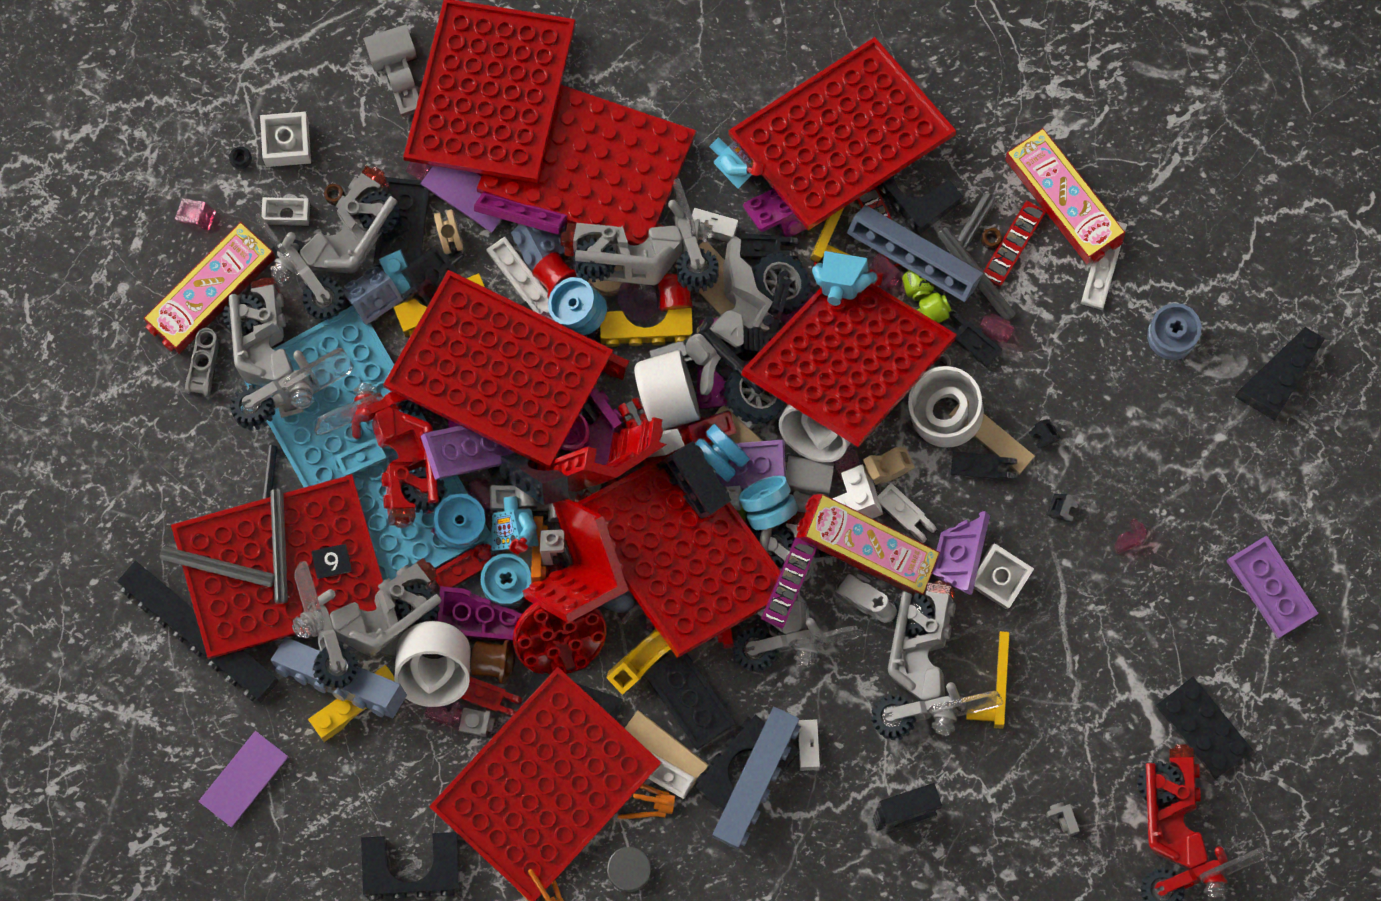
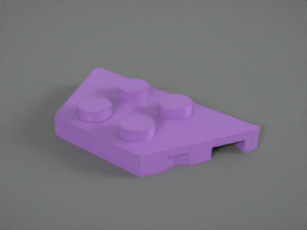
M986 511L979 513L980 517L971 522L965 520L956 527L941 532L937 551L940 554L932 574L937 579L969 595L973 593L990 515Z

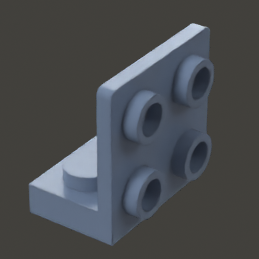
M379 267L369 268L363 273L362 277L348 282L344 289H342L344 297L353 305L365 325L403 301L392 279Z

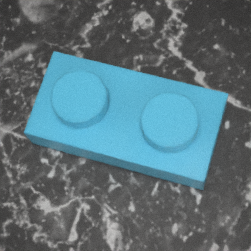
M401 249L380 258L379 261L384 272L392 279L400 294L410 289L408 281L400 272L408 266Z
M376 438L335 456L343 476L354 475L387 460L383 449L378 446Z

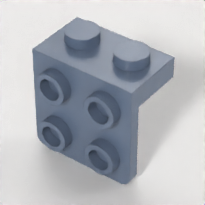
M518 224L511 232L513 240L517 244L531 272L537 263L550 253L557 252L561 256L574 252V248L570 247L571 234L566 224L559 235Z

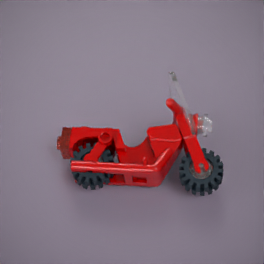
M361 383L354 389V395L356 396L354 402L319 417L314 431L316 435H321L352 423V436L354 439H359L361 437V422L373 420L372 427L378 446L381 448L389 446L398 454V459L393 460L388 465L386 472L382 473V486L386 487L383 505L384 509L388 511L389 526L395 525L397 528H406L413 524L416 518L415 512L419 513L420 510H423V513L426 514L433 513L445 492V487H443L444 480H435L421 439V435L433 431L432 425L427 421L411 416L413 412H415V416H419L421 412L425 414L428 409L394 392H390L383 397L381 393H377L376 387L372 386V384Z
M1186 744L1175 745V748L1169 749L1171 766L1162 761L1147 763L1143 767L1144 770L1139 773L1137 784L1142 798L1147 802L1148 843L1151 851L1157 856L1188 870L1181 874H1176L1171 869H1153L1154 871L1147 873L1146 878L1142 880L1141 895L1144 901H1182L1185 897L1184 891L1201 881L1203 885L1206 884L1204 894H1209V898H1223V894L1228 893V889L1225 888L1227 880L1224 876L1266 858L1268 852L1266 847H1261L1228 861L1224 849L1218 846L1215 848L1218 860L1209 862L1201 833H1195L1188 829L1183 820L1185 814L1196 809V802H1201L1200 787H1196V778H1200V765L1195 764L1194 748H1189V745ZM1174 767H1177L1183 773L1185 785H1181L1179 774ZM1174 799H1177L1179 801L1177 803L1171 804ZM1171 804V806L1159 811V805Z

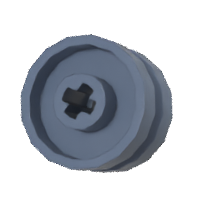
M1172 303L1163 306L1156 312L1148 327L1147 339L1150 348L1156 355L1164 359L1177 360L1186 357L1192 352L1201 336L1202 325L1199 316L1192 308L1184 304Z

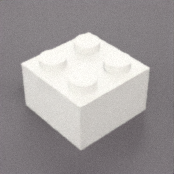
M306 112L260 115L262 156L266 167L311 163L309 121Z
M994 543L989 547L979 563L974 589L1003 608L1008 609L1034 568Z

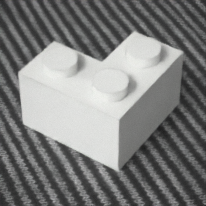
M863 464L842 472L847 493L833 499L872 519L883 515L873 480L867 475Z

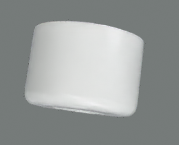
M681 350L639 361L635 365L636 383L648 421H652L653 417L663 419L661 427L663 430H667L701 419L692 380Z
M949 366L936 367L925 372L921 379L911 388L908 404L912 423L917 433L928 443L938 447H956L969 441L979 430L984 414L982 396L976 381L965 371ZM942 398H953L960 405L956 414L948 420L936 418L933 415V408L936 402Z
M789 404L779 419V430L785 442L798 454L817 462L836 461L844 455L851 443Z
M439 621L422 622L408 628L401 635L397 643L394 676L395 682L401 684L406 692V699L421 706L439 707L451 704L461 698L467 691L470 681L471 650L468 639L456 627ZM422 654H440L445 657L429 659L422 656Z

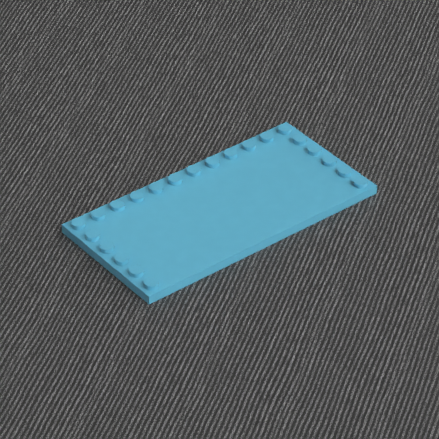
M353 305L341 311L339 315L333 316L332 319L319 323L273 349L275 351L278 349L285 350L294 371L301 369L293 354L297 350L301 351L318 381L317 386L311 387L313 389L312 396L307 400L301 401L304 412L281 418L279 408L275 409V415H271L273 420L271 422L267 420L303 487L344 477L335 456L376 438L372 427L373 420L361 422V437L359 439L353 438L352 419L356 409L359 408L354 402V398L359 393L368 391L376 395L377 400H380L386 394L392 392L383 388V384L394 363L371 323L365 325ZM246 383L248 389H249V385H253L254 388L256 389V386H257V385ZM413 412L411 415L426 421L422 412L419 416H415V412ZM389 446L382 448L387 460L352 475L383 581L387 578H390L392 581L397 577L396 573L405 565L411 567L415 563L419 567L424 568L427 573H430L473 549L475 546L484 543L490 534L485 524L483 534L477 543L469 548L454 549L444 545L431 532L434 528L433 521L437 507L430 514L423 513V510L417 513L415 508L412 516L406 519L388 517V511L384 509L383 505L386 487L382 486V473L386 472L388 465L393 460L398 459L396 451ZM458 475L440 479L445 482L443 485L445 492L442 500L453 494L461 493L468 495Z

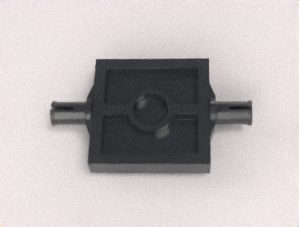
M436 244L400 271L410 286V289L401 294V298H405L403 301L407 303L416 295L428 307L447 271L450 270L458 274L455 264L464 258L463 254L460 255L462 252L456 251L452 256L448 257Z

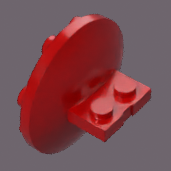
M535 602L525 610L516 623L513 633L514 649L523 665L533 672L552 674L559 667L565 674L573 673L587 667L601 651L606 638V623L598 607L568 623L544 610L538 602Z

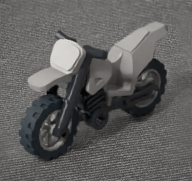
M735 236L727 243L725 261L723 262L724 292L726 298L735 307L732 310L725 311L715 323L711 316H707L701 326L697 328V333H692L690 337L683 341V344L686 347V353L697 364L704 366L700 381V392L702 395H708L711 392L715 370L726 381L724 384L726 389L724 398H727L728 402L726 404L729 409L731 408L734 411L733 414L736 417H741V420L744 422L751 421V424L766 423L783 409L785 402L769 393V397L763 394L766 390L741 375L742 370L777 334L781 315L784 313L785 315L791 314L806 301L807 295L810 293L809 285L811 283L810 278H807V270L801 267L802 264L798 260L795 261L790 255L784 256L783 253H777L776 255H773V253L768 254L751 268L740 257L741 239ZM773 271H779V275L776 276ZM766 273H768L772 280H766ZM760 399L767 402L768 405L762 407Z

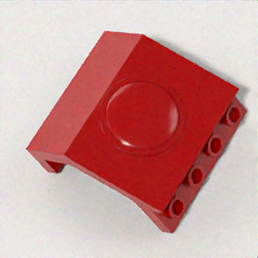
M653 417L652 421L645 420L637 427L631 429L624 428L620 433L614 432L612 434L609 459L604 465L595 463L596 448L585 447L554 459L551 468H547L546 471L558 470L566 475L569 491L578 492L615 479L667 445L659 442L663 434V428L661 427L663 419Z

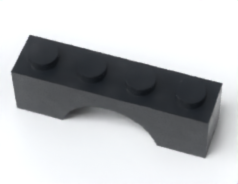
M518 453L501 456V476L541 504L547 505L569 499L568 478L558 470H537L536 462Z

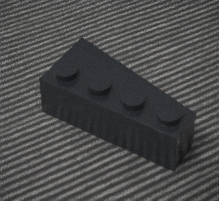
M1304 327L1237 392L1235 397L1275 421L1325 338Z

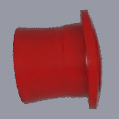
M553 252L537 263L532 275L547 289L549 300L550 293L554 287L565 279L576 277L575 269L572 270L567 266L559 253Z
M666 274L658 283L660 293L659 311L668 312V310L693 308L691 292L687 290V286L685 288L681 286V283L678 282L677 274Z

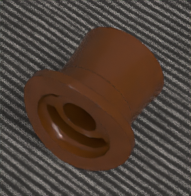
M505 640L503 645L477 641L471 658L472 675L493 676L499 678L500 684H505L510 678L515 664V649L512 642Z

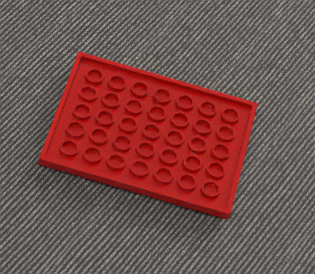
M443 0L403 155L404 161L537 183L576 25L575 19L459 0Z
M874 37L728 130V133L752 162L758 161L766 164L765 172L762 176L809 231L954 137L956 130L876 37Z
M561 85L538 182L483 174L477 186V192H484L524 205L536 206L568 215L567 223L574 226L577 223L615 227L623 226L628 244L638 246L649 237V229L657 227L694 141L696 130Z
M448 270L385 380L383 388L550 469L611 358L613 350Z
M869 285L863 291L858 292L852 300L842 298L841 303L837 306L828 303V295L822 293L821 287L743 368L741 375L859 447L921 379L923 374L955 341L957 334L877 286Z
M673 451L577 503L604 515L608 520V531L615 541L616 555L623 564L622 573L628 590L678 658L765 609L781 571L731 502L703 519L697 515L683 498L685 495L683 490L678 485L673 486L669 482L672 477L664 468L659 470L655 465L675 452Z
M352 474L283 493L287 603L277 604L275 602L274 583L272 587L182 565L208 659L306 632L300 624V614L303 612H313L311 606L316 598L330 589L335 591V597L324 604L329 615L332 611L354 602L363 611H374L377 609L375 596L380 590L378 586L383 582ZM271 497L171 525L178 550L274 574ZM346 544L352 571L317 579L312 551Z
M557 667L429 807L529 901H536L542 894L528 870L532 869L545 890H547L657 770L662 762Z

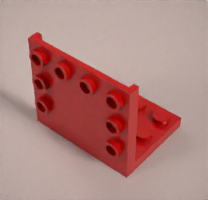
M566 499L553 503L561 529L564 530L565 541L573 564L562 570L550 573L549 577L541 581L531 583L522 592L526 600L533 604L538 602L541 608L569 623L627 592L628 588L622 573L623 564L616 555V544L609 534V523L606 517L571 499Z

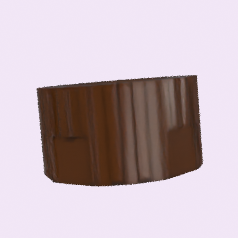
M334 183L327 185L323 193L326 201L331 205H337L340 198L345 196L342 187ZM333 190L339 192L338 197L335 199L329 197V193Z
M992 227L983 231L981 243L985 248L991 250L998 248L1002 241L1000 230ZM989 234L994 235L997 238L996 242L990 243L987 240V236Z

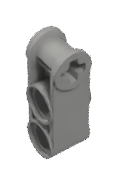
M201 329L196 335L190 369L185 383V393L187 394L195 392L202 393L206 397L210 396L219 349V340L212 329ZM205 338H213V342L211 344H202ZM202 359L209 360L205 367H199L198 362Z
M851 574L847 575L835 591V595L842 601L853 605L861 612L869 614L881 622H890L897 615L895 605L889 602L885 594L876 590L871 585L861 582Z

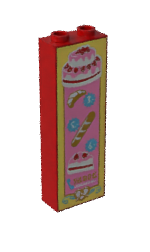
M1044 128L1006 153L1005 161L1043 210L1046 211L1047 215L1086 265L1092 261L1094 263L1100 261L1109 249L1115 250L1123 244L1125 236L1123 228Z
M240 222L144 317L147 324L145 328L154 337L158 334L163 339L161 343L170 352L175 350L180 354L196 338L197 333L201 329L206 328L224 310L225 306L229 305V295H239L276 258L274 252Z
M824 494L813 495L809 498L805 506L807 510L805 516L797 526V538L907 593L924 595L940 552Z

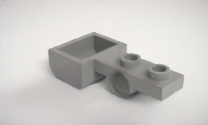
M407 25L363 38L374 72L382 69L386 70L401 117L414 114L419 96L407 61L416 59L417 56Z
M789 455L786 480L790 486V493H794V498L799 508L796 514L789 519V524H794V521H800L804 518L807 511L805 506L810 497L817 494H824L829 497L834 463L817 462ZM788 528V531L793 534V538H795V535L792 532V530Z
M491 485V510H504L503 498L517 496L518 509L548 511V522H559L553 503L543 505L516 486ZM583 490L578 492L569 491V499L576 503L583 499Z

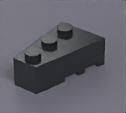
M694 441L655 464L659 470L664 468L672 477L669 482L673 486L678 485L685 493L683 498L701 519L711 515L732 501L727 488L716 477L715 469L707 463L702 449Z

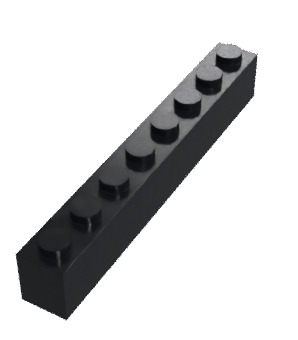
M135 560L117 580L121 586L119 591L129 599L132 596L139 602L136 605L145 613L151 611L155 614L154 620L163 628L168 625L173 629L172 635L181 643L186 640L192 646L189 649L200 658L203 654L207 658L194 609ZM244 650L211 658L207 662L216 672L222 670L226 674L225 679L234 687L237 684L244 689L242 693L252 702L256 699L261 703L279 682L272 673Z

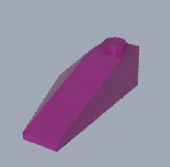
M440 586L439 597L441 603L438 605L440 610L437 613L436 621L456 627L468 640L513 641L514 628L522 615L521 613L493 603L491 600L477 596L466 589Z

